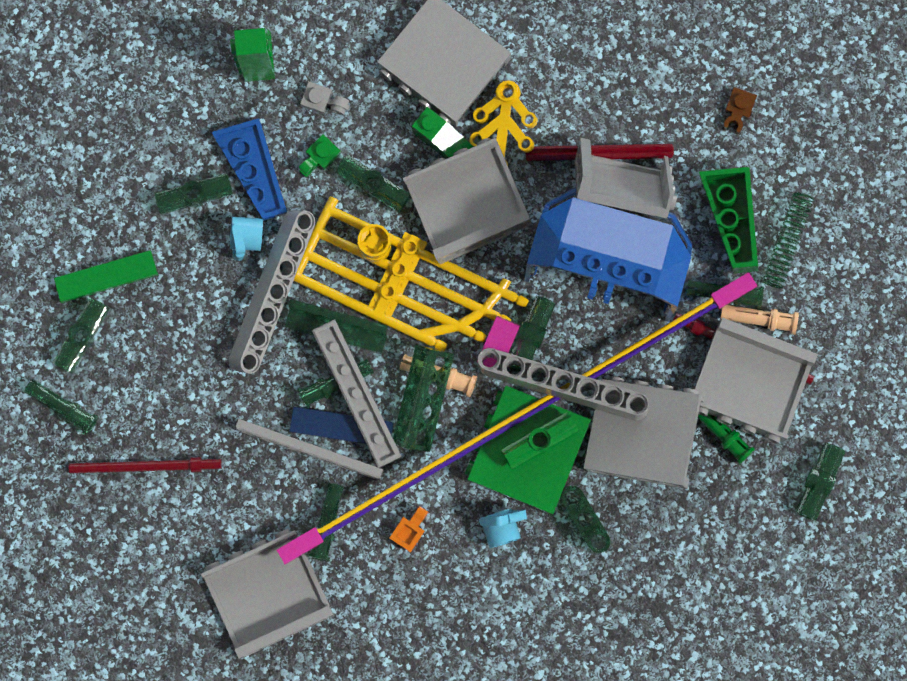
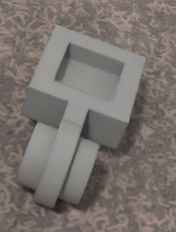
M308 82L300 103L301 107L323 115L327 106L331 107L330 111L338 115H344L350 108L348 105L349 100L340 96L330 99L333 92L332 89L312 82Z

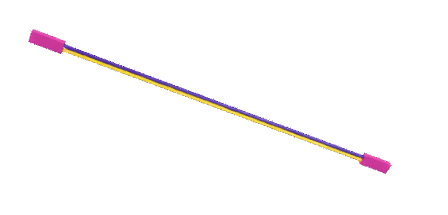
M746 273L712 293L708 301L582 375L593 379L597 378L712 309L723 308L757 288V284L750 273ZM566 383L559 389H567L570 386V383ZM551 395L544 396L322 528L316 529L314 527L277 549L279 556L285 565L322 544L328 535L561 398Z

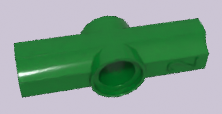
M566 412L503 448L501 452L510 468L514 469L538 454L546 452L550 447L579 430L573 418ZM537 434H542L546 437L547 444L543 447H537L533 444V437Z

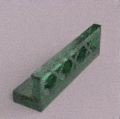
M290 299V310L285 328L313 335L312 330L335 320L347 345L378 354L383 353L389 332L387 325Z
M416 344L393 435L396 445L406 449L430 452L452 366L453 353ZM436 357H445L442 368L436 371L434 367ZM436 381L438 385L437 390L430 396L428 392L429 386ZM430 406L432 410L431 415L424 421L422 417L423 410ZM423 430L426 434L423 445L415 444L417 434Z

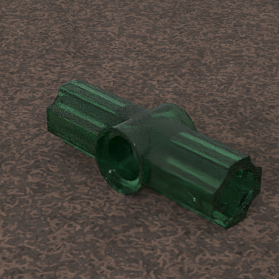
M348 154L343 158L336 171V174L363 190L367 196L376 198L398 213L405 207L411 196L410 193L384 178L380 172L368 168ZM370 179L380 181V185L375 189L368 188L366 184Z
M226 173L201 181H189L183 186L155 193V198L160 214L164 215L189 207H200L206 202L231 196L233 191L228 174ZM191 190H200L198 198H188V193Z
M535 297L526 320H523L515 339L516 344L511 354L533 360L536 350H539L547 332L546 327L556 306L555 303L544 297ZM518 365L510 366L513 370L521 371Z
M90 298L76 323L70 327L68 337L52 363L73 374L87 348L93 344L94 336L110 308ZM86 330L87 338L82 342L76 341L75 336L78 331Z
M824 443L815 467L811 468L805 481V490L796 508V514L812 521L817 520L826 497H829L837 479L835 475L841 465L845 450L836 445Z

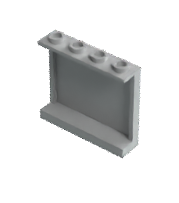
M427 0L377 63L382 77L388 81L393 79L399 84L398 88L408 96L412 94L418 98V103L424 109L427 107L432 109L446 122L457 127L459 119L502 66L505 67L511 60V52L444 1Z
M496 138L483 139L476 144L477 146L471 149H460L453 154L454 156L448 159H437L430 164L431 166L425 169H414L407 174L408 176L403 178L439 264H443L533 225Z
M580 138L575 157L577 199L667 218L669 210H674L677 195H674V176L671 175L672 166H669L668 156H664L661 170L591 155L590 140Z
M722 318L717 325L694 388L705 399L704 403H700L698 414L702 416L710 414L717 417V421L722 424L731 425L733 423L741 426L740 430L745 433L755 435L757 432L764 435V439L771 443H783L788 439V430L810 369L815 364L818 354Z
M610 376L609 380L601 379L603 382L644 394L648 398L649 409L647 416L639 421L595 409L584 469L591 473L688 489L689 478L686 477L700 403H704L705 399L698 394L697 390L683 388V392L675 391L673 390L674 387L659 384L658 388L649 387V383L634 380V383L630 384L624 383L625 379ZM611 394L605 400L609 404H616L620 399L617 395ZM633 402L630 408L635 412H639L644 409V405L641 402Z
M289 529L283 530L275 534V540L268 543L266 540L257 542L252 545L253 550L243 554L242 550L228 556L229 561L221 565L219 561L205 567L206 572L201 573L235 646V652L239 659L334 616L307 554L305 553L285 565L277 552V549L298 537L295 530L292 532Z

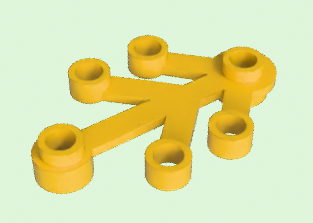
M510 80L501 82L496 88V96L482 108L474 110V120L479 124H484L489 120V114L501 106L499 116L479 132L471 134L470 143L474 147L477 146L474 143L475 137L481 136L483 140L497 131L496 140L505 158L509 130L517 140L518 147L523 152L528 153L533 150V140L525 136L510 117L511 107L513 106L522 117L521 121L525 127L533 128L538 122L535 114L529 112L520 101L521 91L515 82ZM507 90H512L513 92L510 97H505ZM480 112H485L483 119H477V115ZM532 116L533 122L526 124V118ZM524 141H530L528 148H522Z

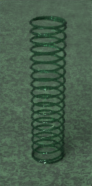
M800 192L793 193V200L790 201L792 205H789L790 210L786 212L788 216H785L784 227H781L782 232L779 233L780 237L777 238L779 243L775 244L776 248L773 249L775 254L771 255L770 265L767 266L769 270L765 271L766 276L762 280L766 285L778 289H783L784 286L773 280L765 279V277H770L783 283L786 280L771 276L767 272H773L783 277H788V275L772 270L769 266H774L786 272L790 270L786 267L775 265L771 261H777L786 266H792V264L775 259L773 255H778L790 261L794 259L787 255L778 254L775 250H780L789 255L796 254L790 250L779 248L777 244L793 250L798 249L793 245L781 243L779 239H784L797 245L800 244L798 241L782 237L780 234L785 233L790 237L801 239V236L785 232L783 228L799 234L804 233L802 230L786 226L784 223L805 228L803 224L788 221L786 218L791 217L799 222L807 223V220L792 216L788 212H793L806 218L809 217L808 214L792 210L790 207L794 206L802 211L811 212L809 208L794 205L792 201H797L809 207L813 206L810 202L815 201L813 197ZM798 196L808 197V198L812 199L813 201H811V200H806V199L800 198V197H798Z

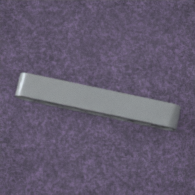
M290 210L283 218L229 356V365L234 371L251 374L255 373L261 365L315 226V217L310 211ZM299 217L301 218V224H300V226L298 225V218H299ZM290 240L292 241V247H291V249H289V241H290ZM281 263L283 264V270H282V272H280V269H279ZM272 286H273V287H274V293H273V295L271 296L270 290H271V288H272ZM264 310V311H265V316H264V318L262 319V318H261V313H262V311ZM255 333L256 338L255 341L252 342V336ZM246 356L247 361L245 366H243V359Z
M492 348L484 349L478 356L480 371L488 377L635 421L643 420L648 414V398L640 392ZM487 358H494L497 361L493 367L483 365L484 360ZM512 365H518L521 368V371L515 375L508 373L507 370ZM541 372L546 377L543 381L536 382L532 379L533 374ZM560 380H567L570 386L567 389H559L556 384ZM585 387H591L595 393L590 397H585L581 394V390ZM615 394L620 400L616 404H609L605 399L608 395ZM633 402H641L644 405V409L635 412L630 408V405Z

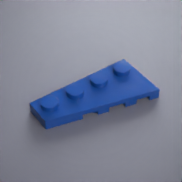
M260 119L211 132L263 221L285 215L287 210Z

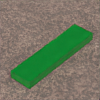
M149 250L54 278L60 302L64 303L158 276L152 251Z

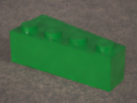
M266 28L234 31L235 39H230V45L239 75L243 74L245 82L275 79L271 31Z
M750 167L700 171V180L733 273L758 271Z

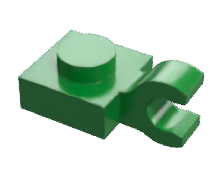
M322 134L306 150V155L310 158L306 159L299 166V172L307 178L318 166L325 170L341 154V150Z

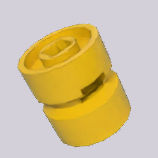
M370 224L360 231L358 235V248L361 256L369 262H380L389 256L391 239L388 231L383 226Z

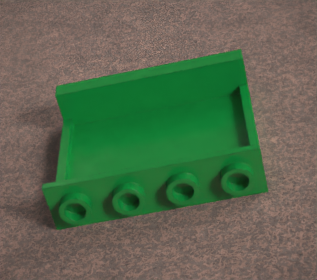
M505 386L504 391L498 390L493 403L497 405L494 415L489 413L484 428H492L539 399ZM553 404L547 406L474 450L478 452L475 462L470 460L465 475L469 476L467 482L475 483L553 516L591 419ZM566 412L570 414L579 430L578 432L518 467L510 468L501 452L503 448ZM537 434L532 439L533 444L537 447H543L547 444V439L542 434Z

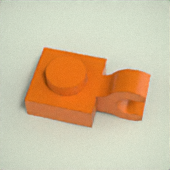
M419 506L410 521L403 517L390 536V539L409 552H412L425 532L419 526L429 512Z

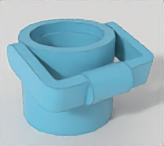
M232 217L230 249H232L234 260H242L245 250L261 251L263 219Z
M508 509L479 519L489 548H495L521 539L516 522L527 519L525 509Z

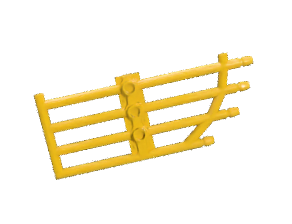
M329 196L314 226L293 280L429 346H434L435 349L445 351L448 344L440 339L437 340L435 336L458 331L468 337H473L479 342H484L487 335L479 330L476 331L475 328L469 326L470 324L484 316L495 321L497 315L511 321L508 316L501 315L492 309L501 297L511 302H516L517 305L526 307L529 302L524 296H519L517 293L509 290L508 287L511 282L505 278H502L500 283L496 284L450 261L439 264L433 253L424 250L428 242L407 232L404 233L402 239L389 233L391 245L397 247L391 261L385 259L380 262H371L386 270L380 283L313 252L319 239H322L364 259L360 254L358 245L324 230L331 216L359 230L370 225L336 208L338 200ZM419 259H422L492 292V294L483 304H480L415 273L414 270ZM308 261L374 291L375 294L369 306L303 275L302 273ZM411 281L473 312L456 320L403 295V292L408 282ZM399 303L442 325L419 330L392 317Z

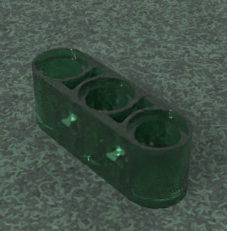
M576 486L566 487L560 496L562 507L587 549L597 555L604 553L610 546L608 533L583 491ZM575 492L579 497V502L575 505L568 504L565 500V494ZM581 514H588L592 518V524L589 527H583L579 524L578 517ZM596 535L603 537L605 540L604 548L595 549L591 544V539Z

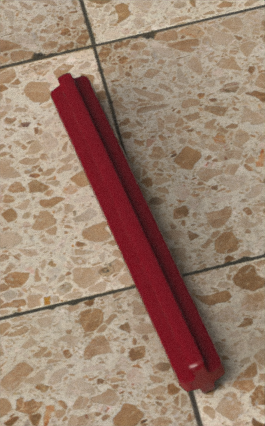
M673 144L591 145V155L608 159L664 158V156L672 158L674 147ZM579 145L534 146L531 152L525 153V158L527 161L575 160Z

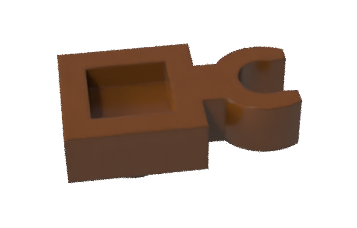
M736 87L733 88L725 110L731 116L725 120L723 130H727L730 123H735L737 125L735 134L741 132L743 128L741 118L749 119L757 97L756 94Z

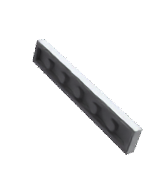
M330 321L312 330L377 467L380 468L400 458L399 450L336 321Z
M238 419L236 429L247 435L378 481L382 478L384 471L381 468Z

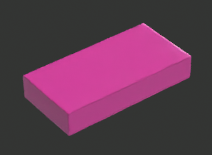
M497 315L482 351L492 348L509 353L521 325ZM487 358L484 360L483 365L493 367L497 361L494 358Z

